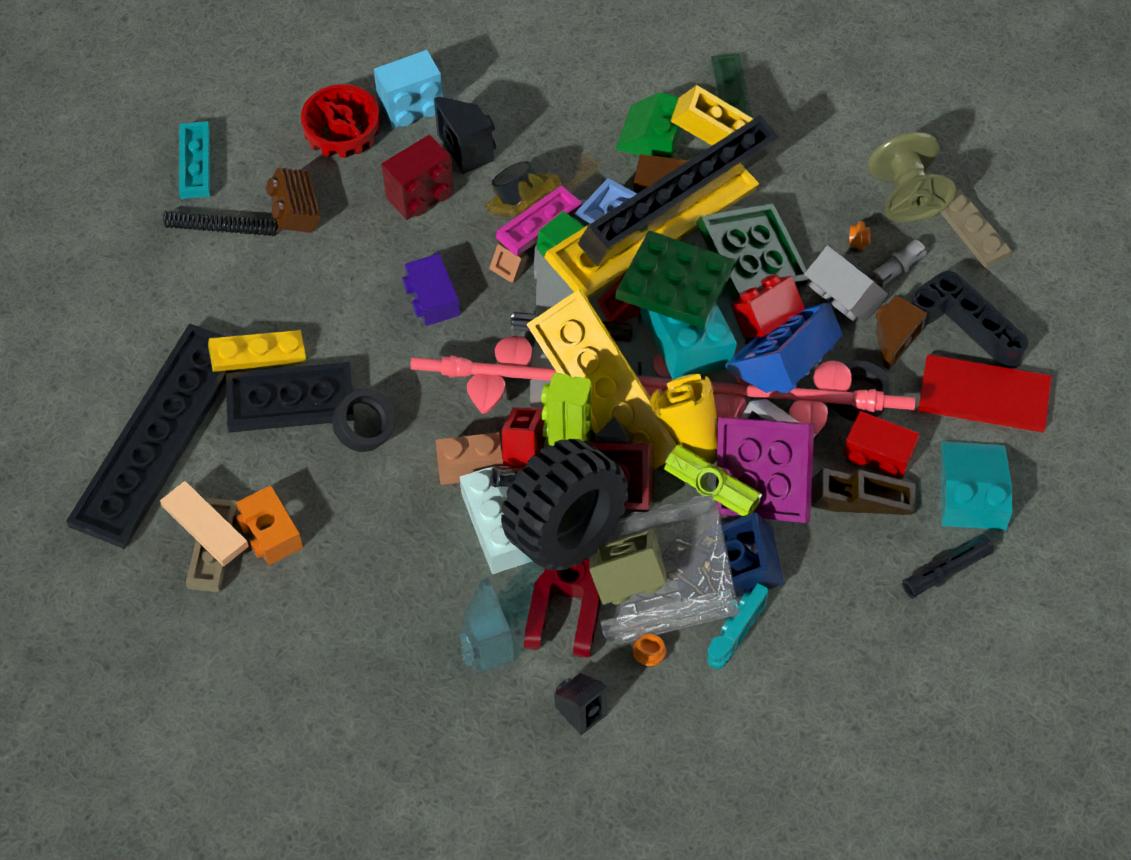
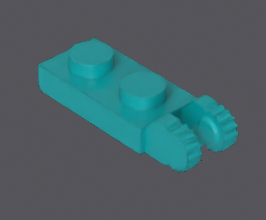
M757 583L751 593L749 591L744 593L738 604L739 612L735 618L730 616L726 620L721 630L723 636L714 637L707 649V663H709L711 668L720 670V668L726 666V663H728L766 606L768 588Z

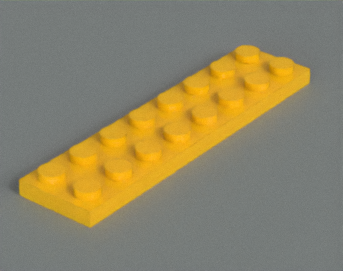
M744 170L654 229L653 232L680 240L698 228L696 221L700 216L725 211L755 191L759 183L747 170ZM586 226L548 250L544 258L574 292L581 289L589 300L618 281L625 274L645 236L597 267L578 245L580 238L587 228Z

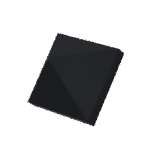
M615 416L595 435V441L627 443L633 440V434Z

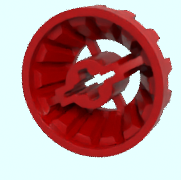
M338 84L322 88L306 100L301 111V123L305 139L309 141L310 147L313 150L318 151L321 149L324 156L330 157L333 151H337L340 158H346V151L352 149L358 155L362 153V145L372 146L375 142L374 136L380 133V116L377 102L370 93L357 86ZM358 122L362 125V134L357 129ZM327 123L331 136L325 140L322 132L324 125Z

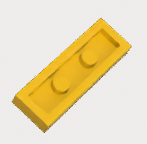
M301 330L209 338L208 341L213 372L289 365L305 362L306 360Z

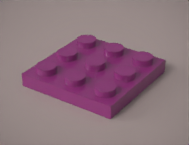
M719 417L717 466L724 468L731 476L762 493L760 502L753 513L756 512L763 519L800 523L810 522L814 424ZM716 476V488H717V487H718V484H719V480H718V477ZM716 501L715 514L741 516Z

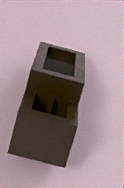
M822 468L812 478L811 507L834 512L913 515L916 513V488L914 483L859 469L853 475Z

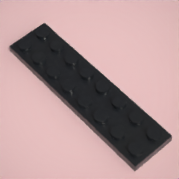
M189 323L66 520L69 528L126 549L226 383V373H232L233 371L213 372L208 348L209 338L226 336Z

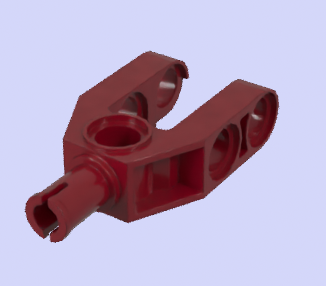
M583 559L581 564L569 566V569L566 570L545 569L535 581L524 634L523 647L525 649L540 650L542 629L546 628L548 599H552L553 595L558 594L568 598H582L573 655L583 658L591 657L590 647L594 641L601 601L589 570L590 560ZM568 575L578 577L573 582L565 581L563 578Z

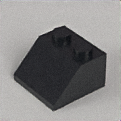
M440 96L434 98L437 135L461 172L465 174L493 162L496 144L492 132L495 131V126L490 115H484L480 107L475 104Z

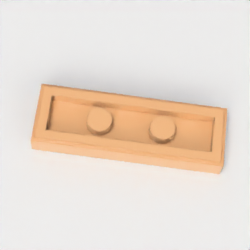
M186 481L160 500L162 507L223 567L249 547L247 540Z

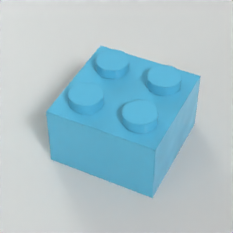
M427 50L374 69L378 105L391 129L398 126H408L413 121L426 116H435L434 98L443 97L441 73Z

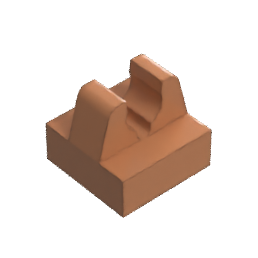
M500 242L497 244L489 269L513 284L526 269L530 257L525 253L515 256Z

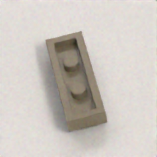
M961 189L956 190L955 198L948 207L940 212L985 268L1010 257L1012 251L964 192Z
M206 498V502L235 529V516L239 513L236 505L238 501ZM197 540L187 574V589L220 593L226 565L223 567Z

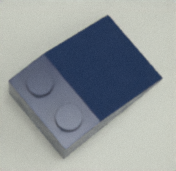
M756 512L721 525L719 530L716 527L708 530L706 533L703 532L684 539V541L692 545L700 539L696 546L676 542L670 548V552L677 544L690 548L682 559L671 555L672 559L679 561V563L672 561L673 571H676L678 566L685 571V577L698 586L703 581V577L698 575L695 567L704 565L708 557L696 551L690 556L694 548L709 555L719 548L714 554L716 558H721L726 554L724 572L728 582L733 587L727 583L725 574L723 585L728 594L734 595L727 596L724 599L741 597L746 591L751 593L757 583L768 588V590L784 584L773 527ZM707 536L719 541L715 546L716 549L714 548L710 552L699 547V544ZM706 541L703 546L710 549L715 543L708 546L709 542ZM677 549L674 554L682 556L686 550L680 552ZM725 557L722 559L714 558L712 561L713 571L710 575L714 579L713 584L718 591L723 573L716 572H723ZM704 579L703 583L700 586V589L703 592H705L711 600H715V598H713L714 596L711 594L708 588L706 580ZM676 582L677 591L689 589L682 582ZM721 585V588H720V591H719V592H720V593H723V594H726V593L724 592V590H723L722 585ZM689 590L683 592V598L688 600L693 595L694 591ZM695 594L688 602L694 603L705 600ZM678 595L679 603L682 604L681 598Z

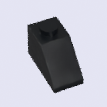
M579 673L573 679H565L556 688L554 693L555 708L581 736L607 716V687L603 682Z

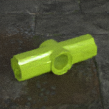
M677 445L665 462L664 470L696 488L701 495L713 498L743 517L752 514L760 502L762 493L731 476L724 468L714 466L681 445ZM710 473H714L719 480L718 487L715 490L709 488L707 484V477Z

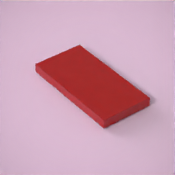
M927 354L918 411L1044 433L1051 375Z

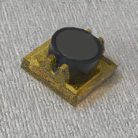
M521 161L505 168L494 177L492 186L496 196L484 206L491 215L516 218L563 184L558 175L535 172L530 162Z

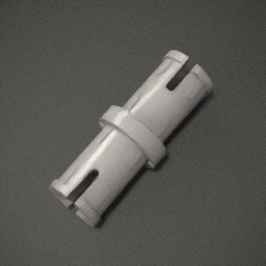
M913 240L897 254L896 252L892 253L884 264L870 273L871 280L883 288L899 274L904 275L909 271V267L926 255L925 246L920 241Z

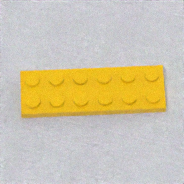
M581 289L575 291L527 324L528 328L557 373L570 375L571 378L577 376L590 379L592 429L597 434L615 416L633 434L631 442H654V470L663 465L669 454L679 444L652 411L649 395Z

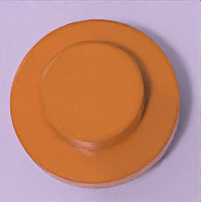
M859 221L858 224L850 226L849 239L851 249L857 248L858 251H864L865 245H870L871 231L870 227H865L864 221Z
M644 634L635 641L632 652L634 658L640 664L656 666L665 659L666 646L659 636Z

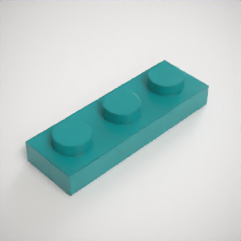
M208 121L179 124V194L181 199L210 197V126Z

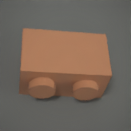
M499 432L435 440L441 485L460 483V476L489 467L503 466Z

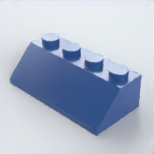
M830 302L807 307L764 337H753L725 364L727 370L765 393L777 390L779 393H786L797 387L796 383L801 378L809 375V370L814 365L820 363L824 354L834 349V344L843 336Z

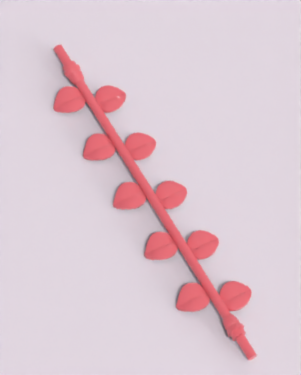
M509 336L497 343L495 357L499 364L477 363L453 355L443 357L442 360L411 358V370L441 372V375L449 376V378L474 375L467 383V392L481 414L492 410L503 397L505 381L502 377L551 381L552 375L556 373V370L552 368L527 367L532 358V348L529 341L522 336ZM660 353L655 356L653 362L654 371L658 377L636 375L650 398L657 390H659L660 394L663 393L662 390H667L666 383L673 380ZM838 361L824 362L815 369L813 380L818 390L795 388L786 393H779L778 390L765 393L735 374L734 377L737 383L710 381L713 394H715L714 401L717 420L719 417L741 418L746 410V400L742 396L796 400L790 407L789 415L800 423L814 424V433L816 435L827 421L828 410L824 403L852 405L855 408L866 409L874 412V410L882 411L883 408L915 409V397L884 395V392L876 391V389L868 391L857 390L853 393L847 392L852 381L851 372L845 364Z

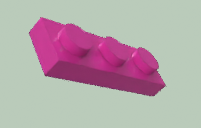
M561 185L497 230L496 239L515 256H519L537 243L538 231L562 211L573 217L575 212L582 206V203Z

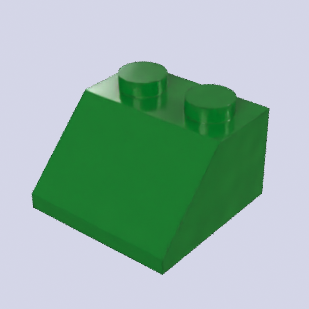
M659 92L632 104L617 142L616 150L636 155L673 158L683 128L671 122L679 96Z

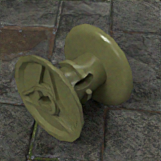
M911 132L898 135L876 148L869 158L868 169L871 175L881 181L893 182L896 187L887 197L884 206V212L888 219L896 223H906L933 217L948 207L955 198L956 187L951 179L944 175L930 174L929 171L925 172L937 158L939 150L936 138L928 133Z

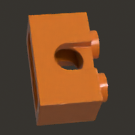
M271 485L236 502L239 515L235 516L237 524L243 534L247 532L251 534L253 540L249 541L254 554L257 558L263 556L268 566L303 548L300 533ZM271 525L270 527H268V528H266V529H264V530H262V531L259 530L260 528H262V527H264V526Z

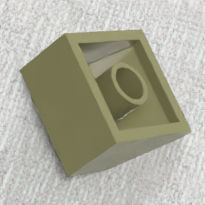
M654 527L605 543L603 546L600 545L595 550L596 553L591 556L589 570L603 605L610 602L613 605L621 604L628 601L632 595L641 592L643 594H652L659 591L663 585H666V570Z

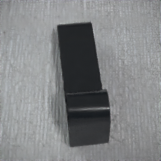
M943 271L914 292L911 304L927 313L924 325L933 323L946 314L1003 367L1016 368L1023 363L1028 347L1026 335L959 274L953 271Z

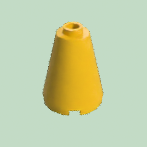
M691 374L671 380L666 383L668 389L660 394L659 390L653 393L650 398L652 411L679 445L709 463L714 464L717 461L718 420L710 379L706 376L704 380L700 374Z

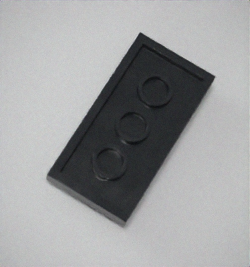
M350 362L226 373L227 427L229 433L332 423L333 413L338 404L347 394L353 392ZM353 406L347 411V421H354Z

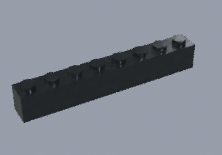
M759 115L589 224L578 242L579 247L597 267L644 237L649 230L653 231L766 157L780 136Z

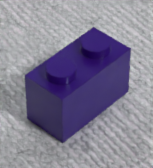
M439 253L405 264L406 276L402 277V282L406 294L412 293L415 299L411 301L416 318L422 317L425 326L460 316L459 300Z

